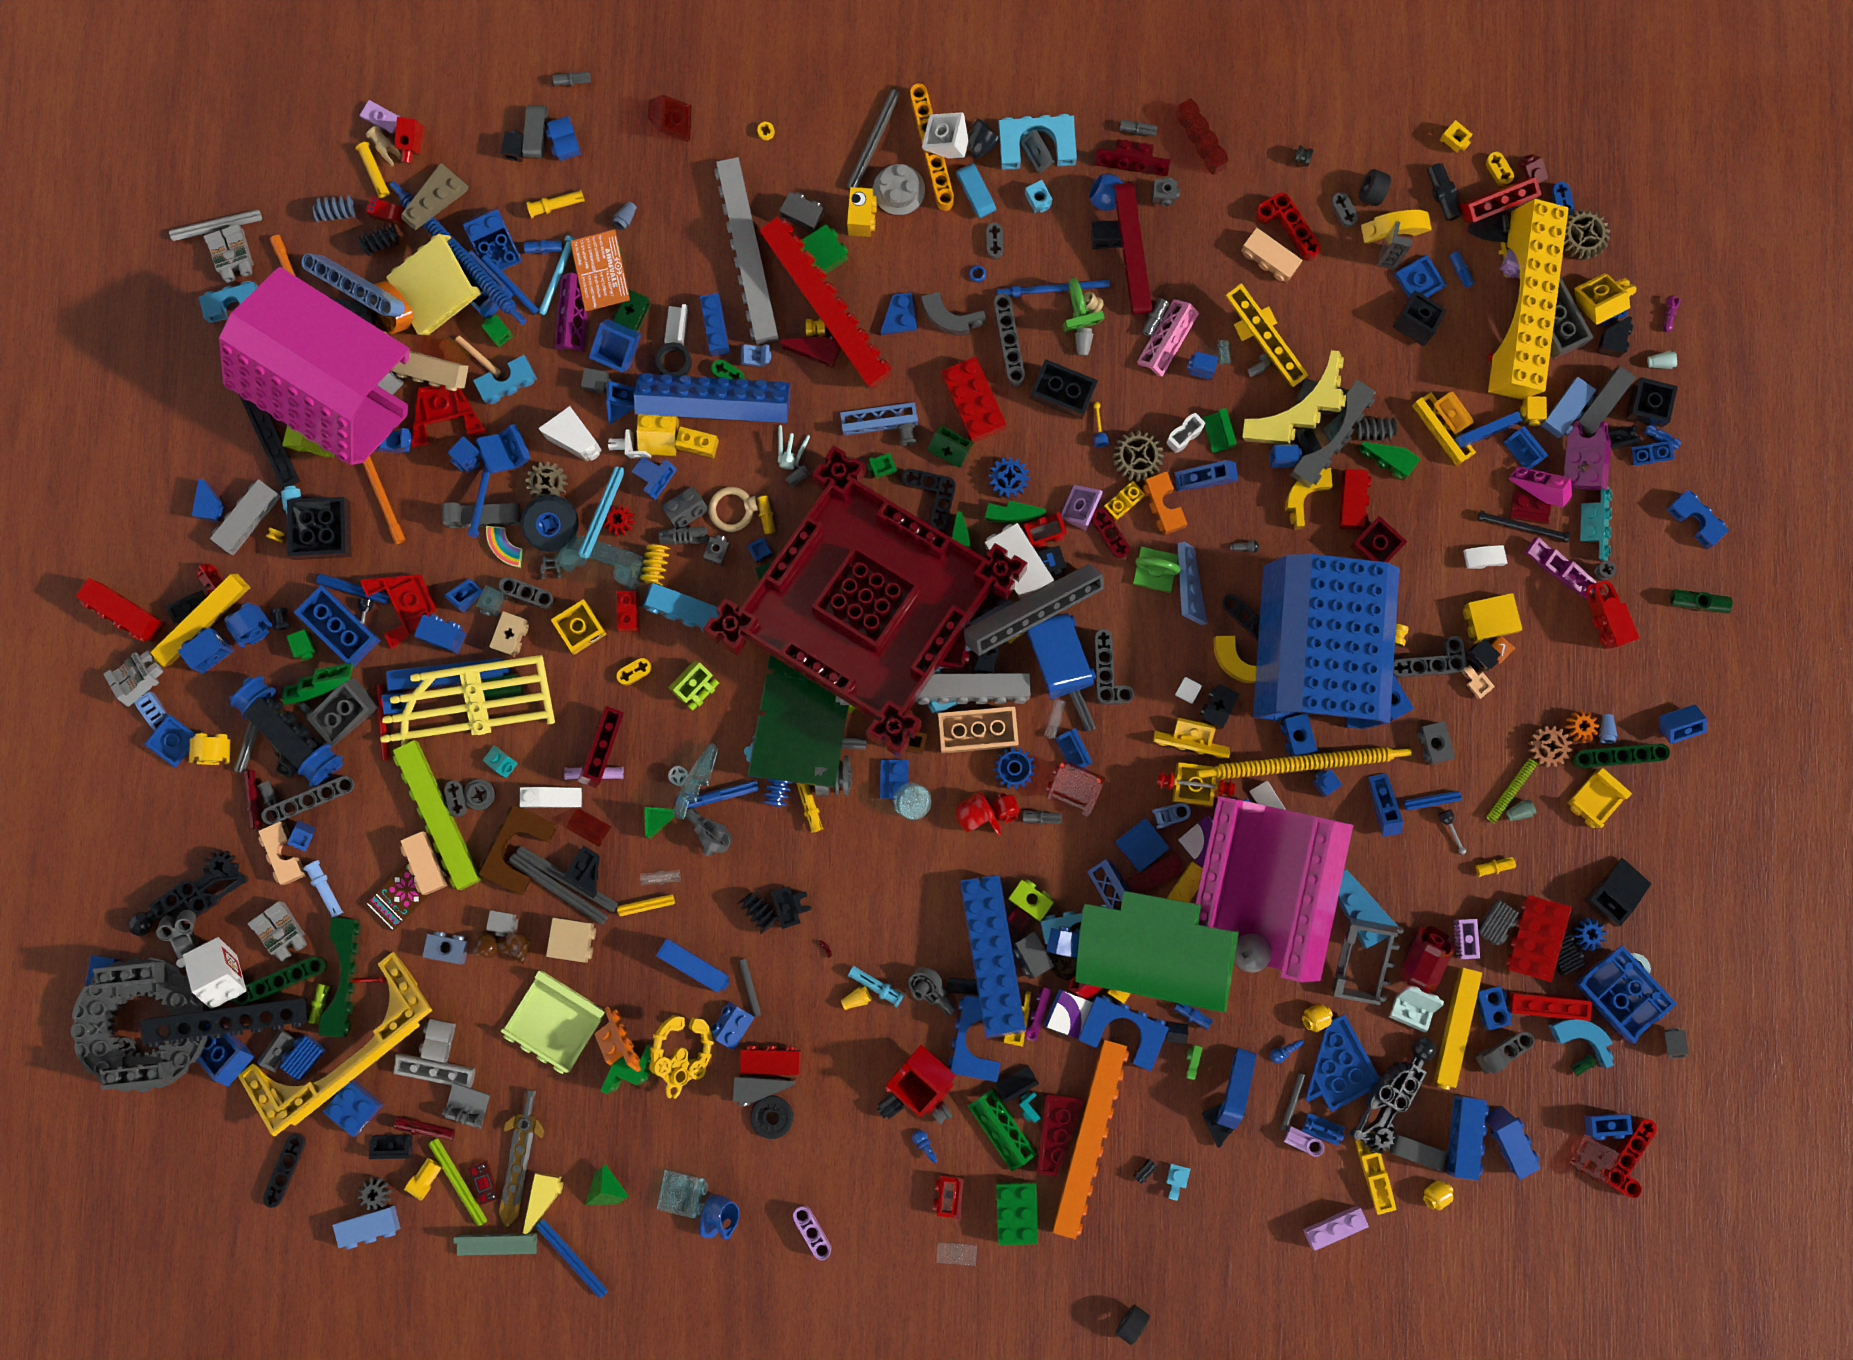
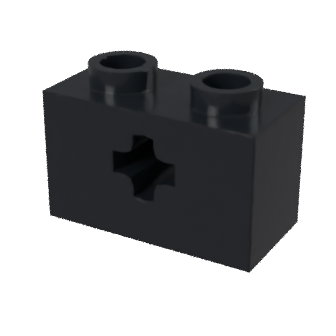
M1218 684L1216 688L1212 687L1208 695L1211 699L1208 705H1203L1199 713L1202 715L1200 720L1222 730L1240 694L1221 684ZM1218 702H1220V703H1221L1220 706H1221L1223 709H1219V710L1217 711V710H1215V709H1216V705H1214V704H1217Z

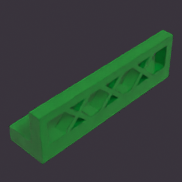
M990 1089L980 1098L967 1105L1011 1172L1023 1166L1036 1155L993 1089ZM988 1096L994 1102L993 1107L989 1106L985 1100ZM998 1114L1004 1117V1123L999 1121ZM1009 1130L1014 1132L1016 1140L1010 1137ZM1020 1147H1023L1029 1154L1025 1158L1020 1152Z

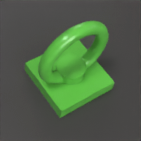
M1074 277L1070 278L1069 292L1075 313H1073L1072 319H1068L1063 323L1064 333L1076 330L1077 328L1100 324L1104 319L1103 311L1090 314L1089 309L1085 307L1083 293L1078 280Z
M1141 547L1139 558L1135 561L1137 567L1133 585L1170 593L1174 575L1179 574L1181 571L1180 566L1177 565L1178 555Z

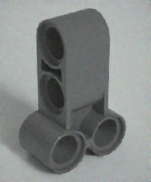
M191 910L181 911L177 919L170 916L163 917L156 931L159 939L170 941L178 959L183 958V954L201 946L193 931L196 915ZM182 921H188L189 924H185Z
M1529 1032L1514 1033L1494 1047L1481 1051L1474 1058L1484 1074L1491 1072L1494 1074L1508 1066L1507 1063L1529 1050L1534 1045V1038ZM1520 1037L1524 1039L1523 1046L1520 1044ZM1505 1046H1506V1047L1508 1048V1050H1509V1054H1508V1055H1506L1505 1052H1504Z

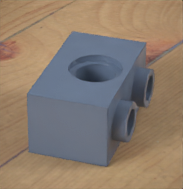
M434 931L433 934H427L423 952L424 958L465 964L469 941H465L464 936L453 935L450 938L445 937L446 933ZM445 942H448L451 946L450 951L447 953L442 949Z

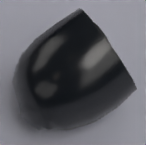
M979 118L973 122L967 131L968 145L966 152L969 157L979 159L989 153L999 140V137L990 131L988 125Z

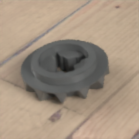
M477 779L471 781L466 786L464 799L470 808L483 810L493 804L495 793L494 788L489 782ZM477 789L480 792H486L482 796V800H480L479 798H473L475 797V795H477Z

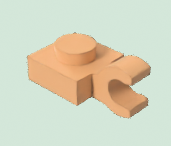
M1470 665L1461 671L1470 680L1466 685L1478 699H1481L1495 687L1483 672L1477 675Z

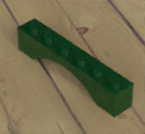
M331 918L329 938L333 942L339 956L341 966L340 982L334 1000L320 1017L318 1036L347 1037V1033H350L351 1022H349V1014L353 1010L351 994H354L355 982H352L353 975L357 972L355 956L359 952L357 937L361 933L359 919Z

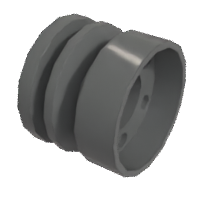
M844 756L843 764L839 762L834 788L836 796L840 795V788H843L844 796H849L852 786V766L849 756ZM815 767V776L818 774L821 776L828 768ZM815 785L816 797H828L831 787Z

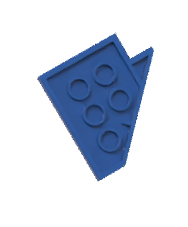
M1345 1014L1333 1019L1331 1025L1324 1030L1305 1096V1101L1309 1102L1321 1095L1330 1112L1370 1092L1371 1085L1379 1079Z

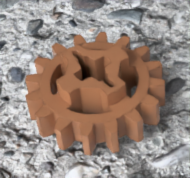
M1545 726L1543 731L1541 729L1536 730L1538 735H1531L1534 741L1528 744L1533 746V749L1528 751L1530 753L1534 752L1532 760L1538 759V765L1544 763L1545 768H1548L1551 764L1554 768L1557 767V763L1560 765L1564 764L1563 759L1570 758L1567 752H1572V749L1568 748L1572 741H1566L1569 735H1562L1563 729L1556 731V726H1552L1549 730V727ZM1548 734L1544 741H1540L1544 735ZM1550 744L1551 747L1556 749L1550 750V748L1545 745ZM1556 753H1561L1556 759H1553Z

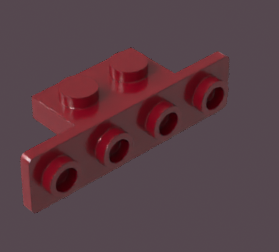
M1117 139L1115 151L1097 148L1094 165L1168 176L1171 160L1153 157V144Z

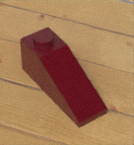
M821 336L782 339L780 341L782 349L830 368L834 367L841 351L840 345L831 336L828 338Z

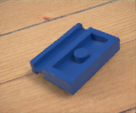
M881 760L880 799H908V791L902 796L900 794L902 790L908 788L909 760Z

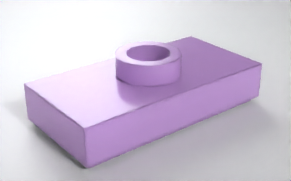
M370 100L360 114L362 119L375 126H380L381 129L392 135L396 131L397 117H400Z

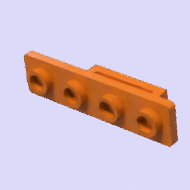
M607 1006L604 1010L609 1023L594 1033L605 1062L611 1065L624 1056L627 1065L638 1072L641 1070L638 1063L640 1059L633 1051L634 1045L627 1036L628 1031L621 1022L622 1016L617 1010H612Z

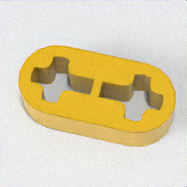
M1491 153L1486 160L1489 172L1499 186L1509 185L1514 179L1512 169L1501 153ZM1493 159H1494V160H1497V159L1499 160L1498 164H1496V163H1493V164H1492L1491 161H1492ZM1502 174L1508 176L1507 181L1506 179H1501Z
M645 658L637 659L618 671L617 680L622 685H631L651 672V663ZM640 663L648 665L645 667V672L642 670L635 672L640 667ZM623 672H626L627 674L631 672L634 673L629 676L628 681L624 679L621 680V678L623 677Z

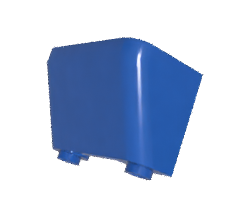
M1069 613L1054 615L1025 631L1044 677V683H1046L1050 700L1093 686V679L1096 678L1093 668L1088 666L1076 634L1074 616H1070Z

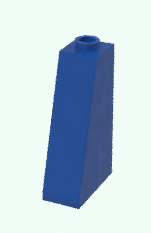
M666 939L656 955L717 993L721 990L725 991L730 983L727 980L730 975L672 939Z

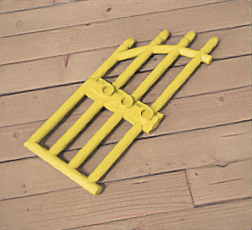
M537 655L410 675L411 681H424L410 694L390 697L391 703L407 702L402 714L389 715L382 718L383 723L387 724L401 722V733L383 735L380 739L384 743L401 740V746L409 743L408 739L471 730L472 735L491 733L492 726L547 718L548 724L555 723L543 656ZM535 663L537 666L538 674L481 682L480 672ZM460 675L462 686L425 691L436 678ZM540 682L542 693L485 701L483 690ZM464 693L466 704L412 712L417 700ZM540 700L544 702L545 711L489 719L487 708ZM460 712L468 713L469 722L408 731L409 720Z

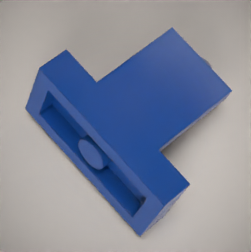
M642 456L632 470V473L648 482L643 490L656 500L677 469L666 459H664L660 466H657Z

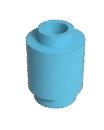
M287 486L281 491L283 510L287 514V500L302 499L301 492L296 486Z

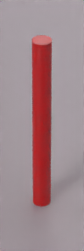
M383 684L375 685L376 701L380 706L377 712L379 736L381 737L387 735V725L382 720L386 716L382 703ZM380 739L381 760L389 761L388 742H381Z

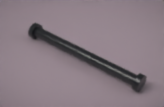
M1483 510L1479 511L1477 521L1480 522L1482 520L1560 539L1564 543H1568L1570 538V532L1567 531L1563 533L1487 514Z

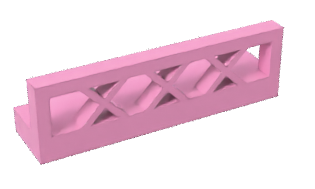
M1173 299L1162 318V322L1159 323L1137 361L1140 366L1151 368L1158 376L1164 375L1199 315V312L1191 303ZM1180 306V311L1174 314L1176 307ZM1172 322L1170 328L1164 330L1165 326ZM1162 338L1161 343L1155 346L1157 340ZM1153 354L1150 362L1145 361L1149 355Z

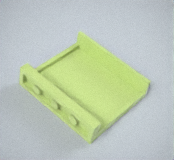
M538 971L534 977L536 978L501 1032L505 1034L503 1037L508 1041L520 1043V1048L524 1051L536 1053V1058L540 1061L553 1064V1069L559 1073H568L606 1015V1012L603 1008L544 971Z

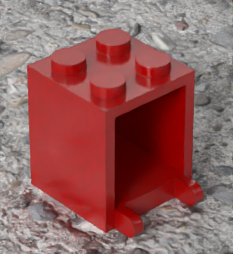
M920 1045L896 1071L884 1088L887 1092H892L921 1118L925 1112L929 1115L936 1107V1104L943 1100L948 1091L954 1086L952 1081L956 1075L923 1045Z

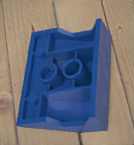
M1623 945L1589 969L1574 983L1576 988L1587 999L1592 1001V1005L1627 1043L1635 1044L1639 1036L1650 1025L1661 1020L1677 1005Z

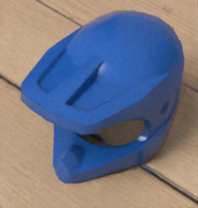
M711 1194L704 1204L701 1215L700 1236L712 1238L719 1231L721 1238L728 1240L739 1221L738 1206L725 1196ZM727 1219H730V1225L727 1228H723L722 1224Z

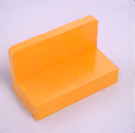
M1454 392L1446 394L1433 404L1455 435L1475 422Z

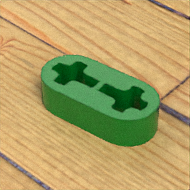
M716 360L712 364V372L717 378L733 379L729 376L731 374L735 377L739 375L740 379H745L744 374L739 369L724 360ZM722 365H724L723 368L727 373H724L722 371L717 373L716 367H721Z

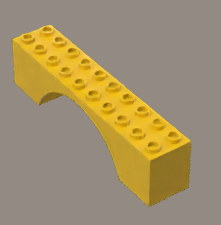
M1533 199L1511 211L1507 247L1515 253L1519 263L1520 289L1511 326L1501 346L1492 358L1488 389L1490 393L1523 400L1527 396H1533L1546 390L1569 207Z

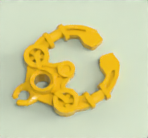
M671 1016L664 1021L656 1034H653L655 1039L653 1047L650 1049V1070L652 1073L662 1077L667 1083L666 1094L668 1098L673 1097V1099H676L682 1090V1086L692 1078L698 1080L705 1075L706 1066L712 1055L710 1054L711 1045L714 1044L708 1024L701 1018L692 1017L689 1024V1029L701 1034V1043H704L703 1050L698 1053L697 1059L694 1058L688 1061V1052L682 1047L675 1048L670 1059L663 1057L662 1040H666L671 1030L679 1031L684 1028V1017ZM672 1087H676V1092L672 1096L670 1091Z

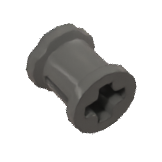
M906 423L898 426L901 434V446H910L917 443V440L914 439V424Z
M1604 561L1596 566L1594 575L1601 581L1607 580L1615 575L1617 569L1613 562Z

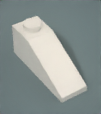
M520 787V807H582V788Z

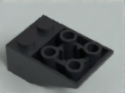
M1621 857L1584 901L1613 927H1620L1633 913L1652 883Z

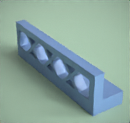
M915 402L840 413L843 436L897 429L899 425L906 423L918 426ZM912 408V415H900L903 409ZM885 411H891L895 414L894 417L890 418L881 417ZM870 413L877 417L875 420H862L866 414ZM853 416L858 421L846 424L845 417Z

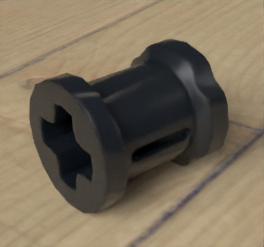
M286 608L270 611V614L273 615L274 631L291 628L287 621L286 613L288 610Z

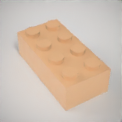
M1015 707L938 713L941 754L1019 746Z

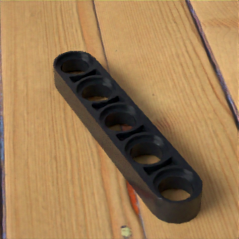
M1227 595L1222 600L1224 611L1258 641L1259 635L1254 632V626L1259 624L1260 617L1237 596ZM1229 598L1234 599L1236 602V606L1233 609L1228 608L1225 604ZM1243 611L1248 612L1250 615V619L1247 622L1240 619V613Z

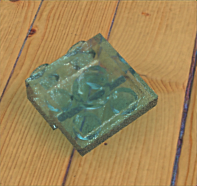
M665 1170L657 1209L688 1218H698L704 1208V1204L701 1203L702 1197L708 1190L706 1178Z

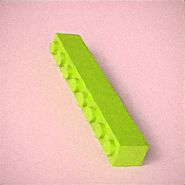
M413 740L394 749V762L403 771L401 777L405 784H409L411 789L409 794L412 800L416 801L419 806L417 808L419 816L424 818L427 823L425 829L429 836H433L435 841L433 846L436 852L440 853L443 858L441 860L445 871L448 870L451 875L449 881L452 887L457 888V890H463L481 881V876L453 816L449 813L447 803L419 742Z

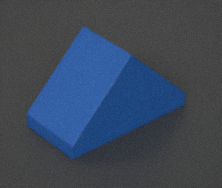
M468 579L446 593L445 597L464 613L483 593V590L471 579Z

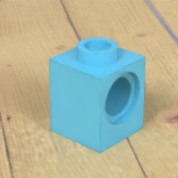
M1043 180L1025 188V196L1034 213L1039 211L1045 212L1050 208L1052 197ZM1041 195L1044 200L1037 201L1034 197Z

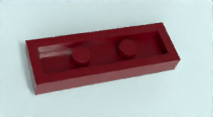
M1174 853L1127 878L1125 881L1131 892L1141 894L1186 869L1177 853Z

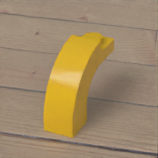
M1423 210L1392 212L1375 217V220L1361 225L1364 243L1367 244L1386 238L1396 221L1400 222L1398 234L1417 236L1432 230L1429 214Z
M1327 468V470L1322 469L1320 472L1322 477L1316 485L1312 484L1308 488L1297 481L1291 488L1286 499L1285 511H1293L1290 514L1291 525L1294 524V530L1302 529L1305 526L1303 507L1305 497L1312 492L1328 491L1332 488L1331 468Z
M1216 636L1213 639L1214 652L1220 667L1230 677L1238 681L1254 683L1256 681V666L1248 665L1238 657L1235 636Z

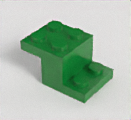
M653 1045L646 1046L641 1060L638 1062L641 1068L638 1072L627 1065L624 1056L615 1061L606 1077L601 1092L607 1095L615 1092L621 1084V1079L637 1086L647 1082L651 1074L649 1070L651 1062L650 1049Z

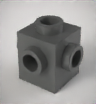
M1168 177L1155 179L1152 203L1165 207L1174 205L1175 200L1179 199L1180 187H1177V181Z

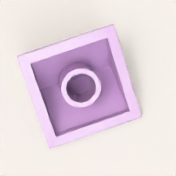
M1074 485L1061 513L1063 521L1086 531L1103 491Z

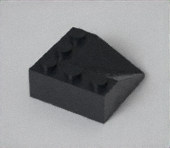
M345 497L287 500L288 557L293 560L351 557L350 501Z

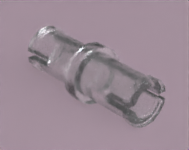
M1054 699L1051 714L1047 718L1049 721L1044 734L1045 737L1056 739L1059 724L1063 721L1061 717L1066 704L1065 701Z
M658 870L653 873H641V885L658 884L660 886L664 883L680 882V870L664 872Z

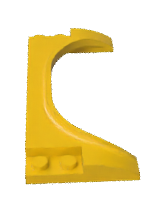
M394 952L378 963L387 979L390 992L389 1006L383 1023L373 1031L374 1037L364 1047L333 1072L319 1081L309 1082L303 1086H287L277 1083L263 1073L254 1063L238 1075L271 1135H278L290 1124L297 1125L420 1026L419 1021L432 1011L418 989L417 982Z

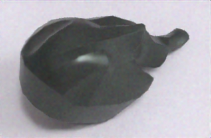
M271 743L272 748L275 750L274 754L279 757V763L276 768L277 772L287 778L297 774L299 768H296Z

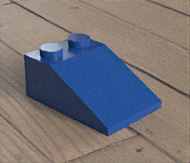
M471 250L469 255L509 297H512L514 294ZM463 270L471 286L479 287L475 283V281ZM479 287L482 294L470 302V304L486 319L500 308Z
M209 1022L206 1024V1030L210 1028ZM231 1032L222 1033L223 1037L212 1039L208 1035L203 1051L197 1061L213 1081L229 1087L255 1056L235 1035L231 1036Z

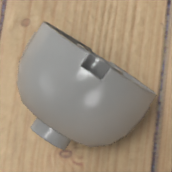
M1248 933L1240 936L1237 940L1234 964L1245 972L1254 973L1263 970L1271 960L1272 950L1269 942L1259 934Z

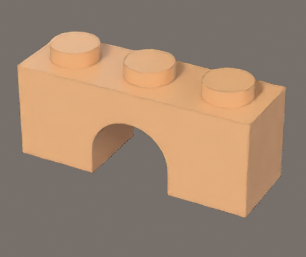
M278 822L259 830V842L267 851L266 859L273 866L275 871L273 876L277 883L287 885L307 876L303 870L300 858L294 857L285 860L282 857L281 849L284 844L288 843L291 836L285 822Z

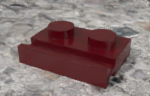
M1513 491L1509 519L1548 524L1551 504L1541 501L1531 493Z

